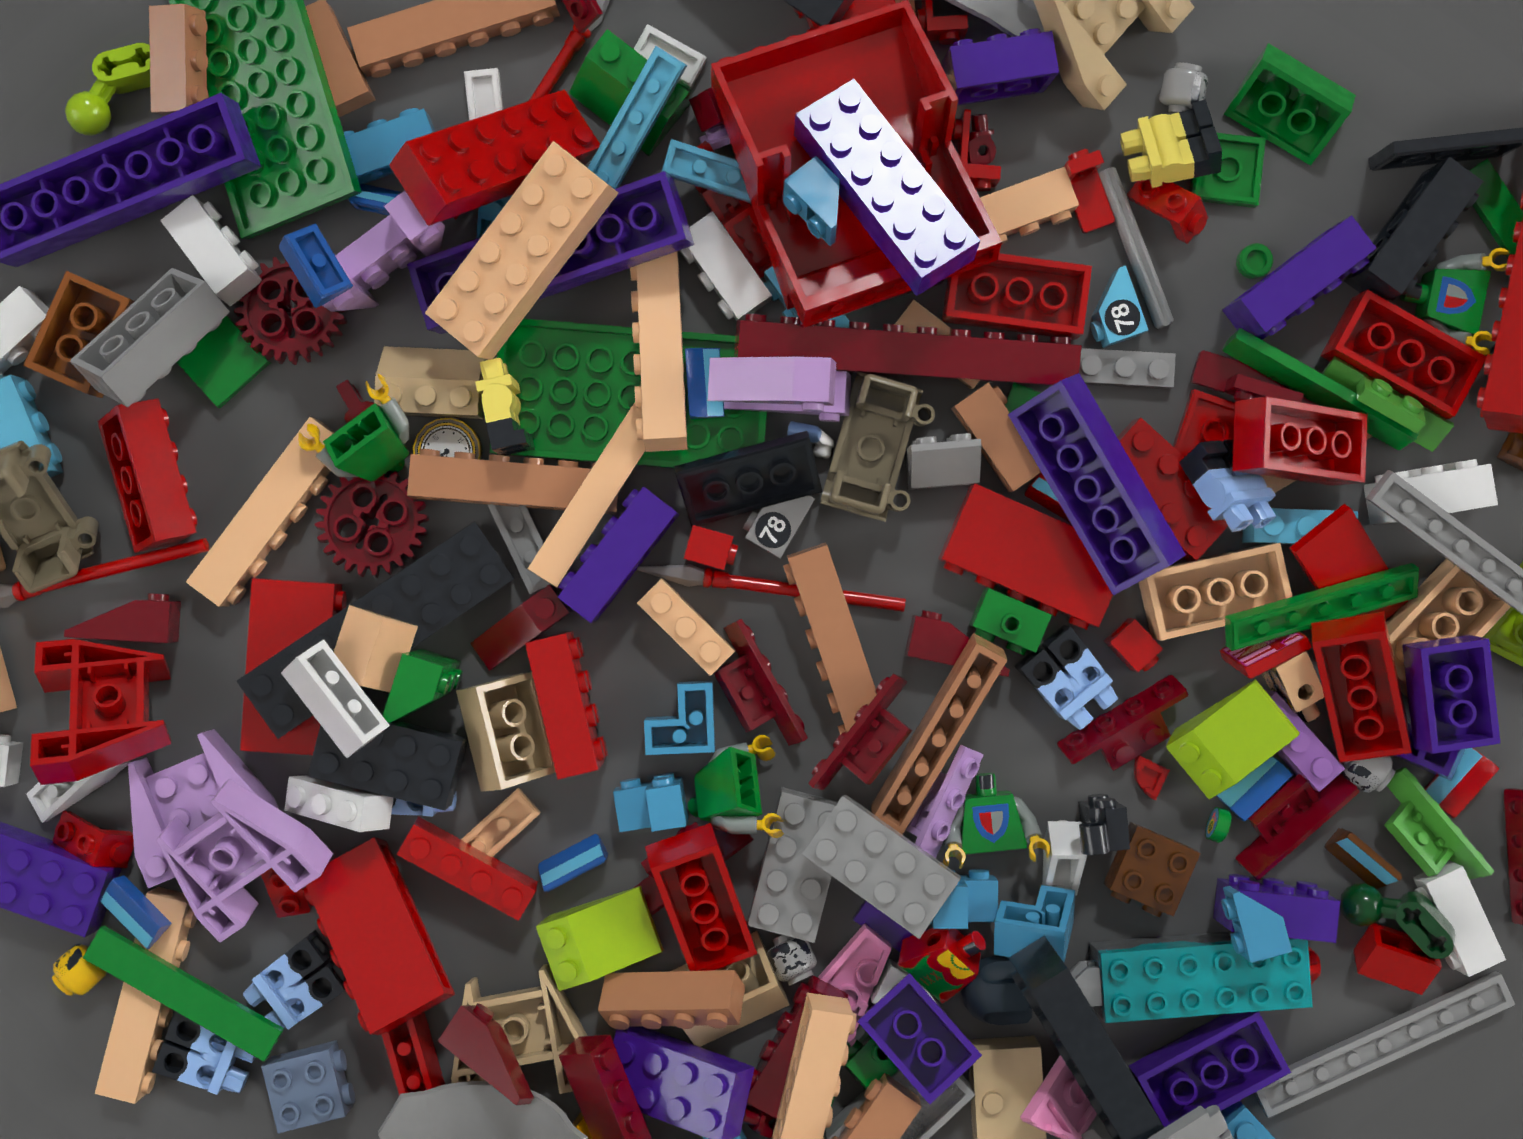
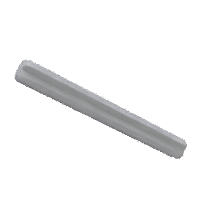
M1114 167L1107 168L1099 173V177L1113 212L1115 225L1154 326L1157 329L1166 327L1174 322V318L1117 170Z

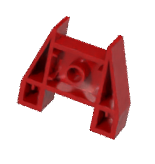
M76 639L36 642L34 673L44 693L70 690L69 730L31 735L30 767L40 785L79 781L171 744V737L164 720L149 721V682L171 680V673L163 654Z

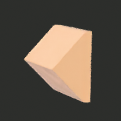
M349 605L334 653L359 686L390 692L402 653L410 652L418 626Z

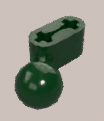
M1360 883L1347 887L1341 894L1340 910L1350 923L1363 927L1378 922L1380 918L1395 919L1400 927L1429 957L1443 959L1451 954L1456 936L1455 929L1422 893L1408 892L1403 894L1400 899L1382 897L1375 887ZM1407 908L1412 911L1418 908L1420 910L1419 916L1415 912L1409 915ZM1432 934L1437 938L1444 936V942H1442L1440 939L1433 941L1431 939Z

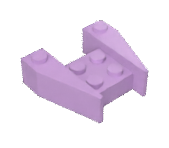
M404 190L384 206L389 212V216L335 255L353 287L322 306L331 312L375 308L378 306V302L368 289L371 287L372 289H377L384 285L390 278L388 274L398 267L403 269L407 267L408 263L414 262L417 258L416 253L419 251L426 257L439 253L445 225L442 221L428 226Z
M710 358L707 401L724 402V409L819 415V421L839 422L840 416H849L851 375L847 371H836V362L832 358Z
M215 729L197 734L204 753L155 774L147 757L128 763L134 853L148 888L175 878L156 839L175 816L192 832L218 814L219 811L210 802L228 779H231L278 808L272 794Z
M228 779L210 802L219 811L218 814L192 832L175 816L156 839L195 917L219 942H222L243 928L259 904L243 886L272 868L295 893L320 877L333 855L330 849L310 828L231 779Z

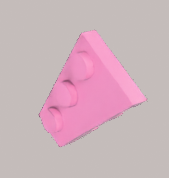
M865 923L818 976L821 980L848 994L852 1012L856 1013V1028L854 1034H849L848 1042L855 1039L856 1030L859 1025L857 1020L867 1010L869 998L874 986H877L892 949L891 944Z

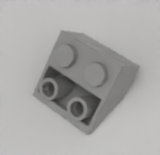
M971 433L950 435V438H946V442H937L936 436L916 438V441H912L913 445L906 448L905 459L908 490L980 483L981 439H971Z

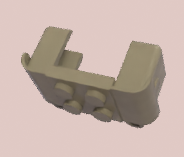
M857 372L850 394L849 416H844L820 504L883 522L887 520L888 510L900 512L909 507L911 501L909 494L903 490H895L913 425L925 427L935 417V411L932 406L928 404L919 405L923 390L873 374ZM919 410H924L928 413L927 421L919 419ZM895 495H901L904 498V505L902 507H897L894 504L893 499Z
M18 441L0 449V534L11 550L16 549L17 551L12 569L13 573L27 592L35 593L77 575L80 561L93 554V546L97 540L99 523L95 518L89 516L77 519V516L48 475L47 470L51 459V450L42 444L29 447L25 442Z

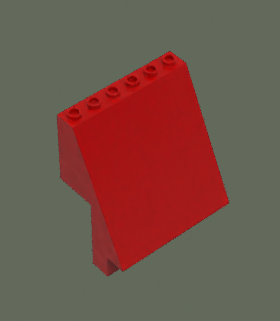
M908 0L895 4L890 3L865 14H856L849 19L831 25H822L816 30L801 35H792L767 46H758L749 52L733 57H724L718 62L711 64V86L787 310L795 308L804 328L911 291V288L840 195L838 199L835 243L831 246L822 238H816L808 229L805 220L798 213L796 215L792 214L783 202L784 180L811 160L810 156L794 137L796 113L852 79H855L980 239L974 260L948 277L997 261L1002 241L951 142L958 97Z

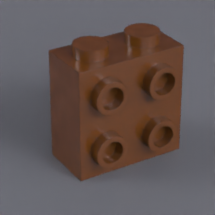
M1130 821L1128 825L1130 849L1117 850L1103 884L1112 890L1110 896L1122 902L1130 904L1131 899L1143 903L1141 909L1150 914L1161 917L1164 912L1174 917L1201 853Z

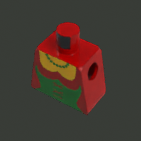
M931 928L924 931L920 939L912 935L902 940L898 965L908 974L910 973L917 982L943 1004L977 977L980 952L985 950L986 943L978 931H973L964 936L957 929Z

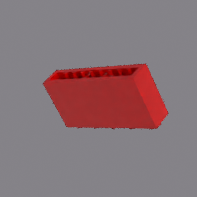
M978 484L970 485L938 558L946 562L943 568L960 576L963 575L964 571L977 576L974 582L992 590L995 585L1001 586L1008 590L1006 596L1025 603L1027 598L1039 603L1037 609L1056 617L1058 612L1070 617L1068 623L1081 629L1087 630L1089 625L1099 627L1113 594L1074 527Z
M252 578L245 674L346 607L347 595L346 591H342V584ZM244 693L240 751L313 755L321 724L313 715L277 739Z
M374 837L328 862L320 877L306 885L303 889L307 901L310 905L315 906L319 915L317 925L321 933L328 937L333 948L330 950L331 958L335 965L341 968L346 978L344 988L348 996L352 1000L355 999L360 1012L357 1014L359 1023L370 1035H383L455 995L387 841Z

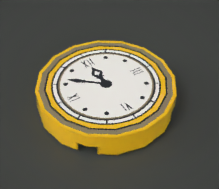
M440 418L426 424L417 434L413 445V454L418 455L420 449H432L440 451V456L454 457V452L474 453L475 459L479 460L482 456L481 441L476 432L465 422L453 418Z

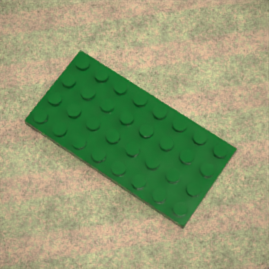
M169 0L170 5L187 4L206 11L208 26L206 33L208 95L212 97L223 93L238 102L262 167L224 183L240 237L242 239L254 238L362 193L304 0Z
M523 319L498 351L497 358H501L502 362L506 363L509 374L519 383L521 393L515 395L521 403V411L518 415L521 429H525L532 435L535 450L511 455L597 462L635 403V387L641 386V375H635L633 358L634 354H640V344L633 342L632 327ZM682 331L688 450L645 451L637 466L674 468L677 465L765 442L767 412L724 409V417L690 419L685 348H720V358L734 357L736 336ZM490 444V452H489V453H491V454H497L496 452H494V451L491 449V444Z

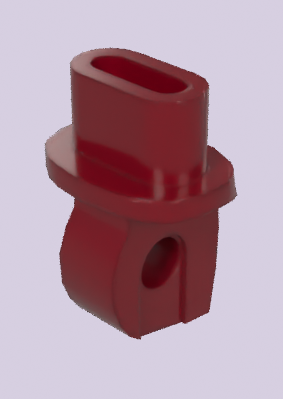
M987 114L971 115L972 130L969 132L968 163L987 165L994 160L996 155V146L991 139L994 129L988 128ZM984 145L986 151L980 155L978 152L979 147Z
M348 379L336 386L349 409L344 417L346 424L374 404V402L364 401L357 388Z
M746 1105L743 1123L748 1124L759 1135L772 1139L776 1118L754 1106ZM771 1119H775L772 1124H769Z

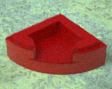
M1139 755L1135 758L1134 762L1136 782L1142 792L1156 801L1170 770Z

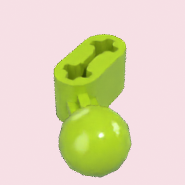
M131 44L102 52L94 58L92 71L97 80L89 92L83 91L74 94L67 101L65 107L66 118L71 128L78 133L88 136L101 134L109 126L111 120L108 102L114 93L124 94L150 87L149 44Z

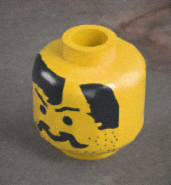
M75 944L53 964L54 975L52 980L66 995H84L106 976V971L83 959L89 948L86 945Z

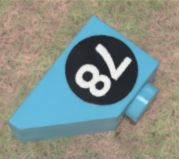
M1126 266L1120 267L1112 273L1092 315L1091 331L1096 342L1101 341L1103 348L1148 331Z

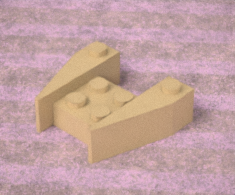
M1033 0L1044 31L1053 32L1058 67L1063 83L1082 107L1105 110L1127 85L1104 54L1132 22L1139 17L1148 31L1173 33L1195 8L1190 0Z
M544 964L538 971L541 986L485 997L480 995L478 978L473 977L465 984L462 1005H476L479 1003L494 1013L493 1019L502 1026L519 1065L554 1059L559 1093L573 1092L558 1055L578 1037L587 1036L566 994L563 990H558L550 965ZM454 1056L451 1076L452 1083L485 1081L458 1057Z

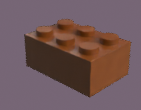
M66 271L23 366L83 393L103 398L104 394L96 391L70 360L135 301Z

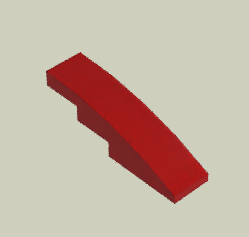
M706 140L697 146L698 148L714 152ZM693 185L710 212H714L759 278H762L764 272L772 267V263L752 205L748 202Z

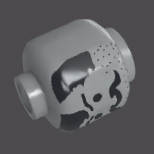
M1178 62L1175 63L1174 68H1169L1165 71L1159 100L1162 104L1169 107L1168 113L1175 114L1192 109L1193 102L1204 100L1208 77L1202 72V67L1195 64Z
M1390 756L1343 762L1345 769L1341 772L1345 779L1366 793L1374 790L1382 791L1395 774V770L1392 769L1393 760Z
M785 935L772 940L775 946L768 950L767 956L778 981H787L790 986L813 975L812 969L816 966L817 960L808 941Z

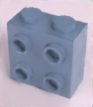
M337 1040L271 1056L261 1066L278 1133L345 1117L353 1107V1103H355L353 1085L347 1083L344 1072L347 1069L346 1056L342 1049L339 1050Z

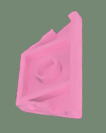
M1060 1055L1020 1118L1023 1122L1057 1138L1082 1139L1081 1135L1088 1130L1097 1113Z

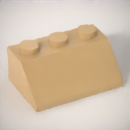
M384 346L375 376V390L383 386L377 375L381 374L387 381L389 387L388 395L390 398L394 397L406 416L484 419L482 395L477 392L475 381L483 380L480 362L486 361V359L477 357L470 350ZM374 399V403L381 405L380 400Z
M758 931L751 933L757 955L716 969L735 970L745 985L740 1025H727L722 1029L710 1026H694L691 1029H683L694 1045L701 1047L790 1005L783 986L778 981L771 966L767 950ZM685 964L672 971H689V968Z

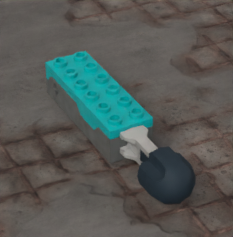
M1227 931L1089 942L1090 960L1079 961L1070 970V973L1090 1006L1094 1007V1010L1105 1023L1313 1007L1311 985L1321 974V964L1318 954L1308 946V940L1289 938L1292 952L1250 963L1241 954L1235 952L1231 941V933L1234 932ZM990 956L981 959L977 977L961 991L967 1010L974 1018L983 1023L993 1025L1025 1024L1032 1019V1008L1010 974L1016 969L1008 957Z

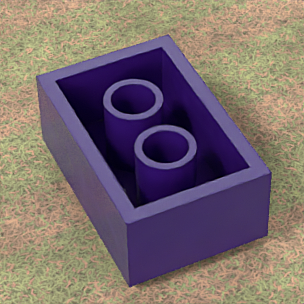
M1038 28L1023 31L1020 33V36L1007 38L1006 34H996L988 37L986 41L973 43L972 39L959 40L949 47L941 62V66L958 97L957 106L1042 93L1059 73L1053 32H1041Z
M1464 635L1403 644L1413 747L1435 754L1501 744L1489 639Z
M1229 874V879L1217 878L1213 919L1231 932H1235L1232 920L1226 918L1221 900L1225 899L1223 887L1231 886L1282 916L1289 938L1336 943L1340 901L1330 896L1329 890L1317 888L1318 884L1296 881V886L1284 884L1283 880L1264 877L1262 883L1250 881V877L1245 875Z
M910 973L857 1020L861 1027L929 1104L938 1098L982 1056Z

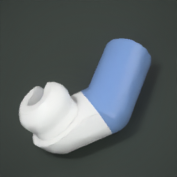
M795 421L790 422L787 431L788 436L808 431L810 442L815 444L813 449L814 456L825 459L830 458L831 450L834 448V441L818 426Z

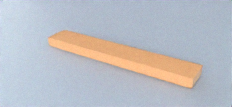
M636 403L633 404L527 568L556 588H558L645 452L644 441L637 440L636 419H642V407L636 408Z

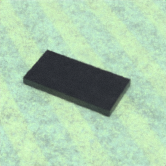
M1523 127L1394 141L1369 158L1370 170L1377 171L1438 164L1448 157H1451L1456 162L1503 157L1523 145Z
M808 431L674 466L691 527L822 492Z

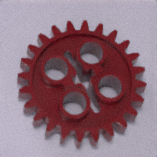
M273 257V267L268 268L264 263H260L262 273L259 276L262 281L238 300L243 307L234 309V313L238 317L243 318L236 323V326L241 331H245L241 335L247 343L252 342L250 347L256 353L262 351L261 355L269 361L275 356V360L281 365L287 356L293 365H297L299 356H302L308 363L311 362V352L313 351L321 357L324 356L321 346L325 344L333 348L334 344L330 337L332 335L342 337L343 335L337 328V324H347V319L340 314L345 311L331 312L323 306L315 308L309 297H302L304 289L286 259L285 263L281 264L276 257ZM291 281H293L292 287H291V293H290V292H289V283H290ZM281 289L277 298L268 300L269 294L272 291ZM312 319L316 320L313 328L307 331L303 330L305 322ZM282 322L279 330L269 333V328L273 323ZM292 327L295 328L294 338H290L292 335Z
M394 471L389 478H387L386 472L375 481H368L360 477H352L353 479L348 481L345 477H339L342 484L340 488L330 484L328 487L333 493L332 497L321 496L320 498L327 505L326 509H316V513L323 517L324 521L315 523V527L325 531L317 539L320 543H329L323 550L327 556L336 553L332 561L338 566L346 560L344 567L346 572H352L357 566L360 577H364L367 570L370 569L372 575L378 578L380 568H384L389 575H392V564L396 563L404 569L405 564L402 558L407 556L415 560L416 557L411 549L413 546L423 548L424 545L417 537L418 535H428V531L421 527L420 524L429 521V517L419 513L427 507L424 501L414 502L416 499H411L407 496L408 479L399 483L400 475ZM372 493L373 499L368 506H357V499L361 494ZM387 495V500L380 507L381 498ZM401 507L404 509L400 520L388 521L387 515L392 508ZM376 517L379 521L377 526L371 525L369 527L365 523L368 518L373 520ZM356 523L357 530L353 536L348 538L341 536V530L344 525ZM365 536L363 547L361 549H357L358 543H360ZM379 537L388 538V545L382 552L372 551V543L375 539Z

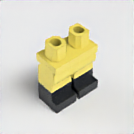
M1206 99L1193 102L1192 109L1171 115L1159 114L1148 119V116L1138 118V129L1120 134V143L1124 156L1142 153L1140 157L1127 159L1131 182L1149 179L1151 187L1154 188L1162 186V182H1176L1221 172L1222 148L1215 127H1213V120Z
M501 358L480 362L483 380L475 382L477 392L482 395V405L491 449L497 454L504 456L535 450L532 435L525 429H521L518 415L521 411V403L515 395L521 393L519 383L509 374L507 365L502 362Z

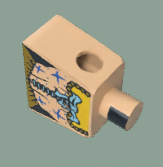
M1307 651L1262 673L1270 690L1277 692L1295 713L1297 712L1299 718L1304 723L1320 716L1316 702L1324 698V693Z

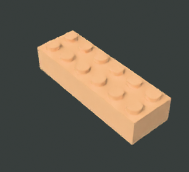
M553 141L426 310L425 314L477 357L487 360L493 359L619 192Z

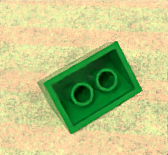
M607 29L585 57L569 91V95L611 127L644 68L647 59ZM678 83L640 149L648 156L653 153L690 105L689 92Z
M1268 43L1248 71L1226 108L1224 115L1311 166L1350 115L1356 95Z
M424 649L402 653L383 712V717L388 724L449 695L453 689L457 690L463 675V670H459L461 661Z

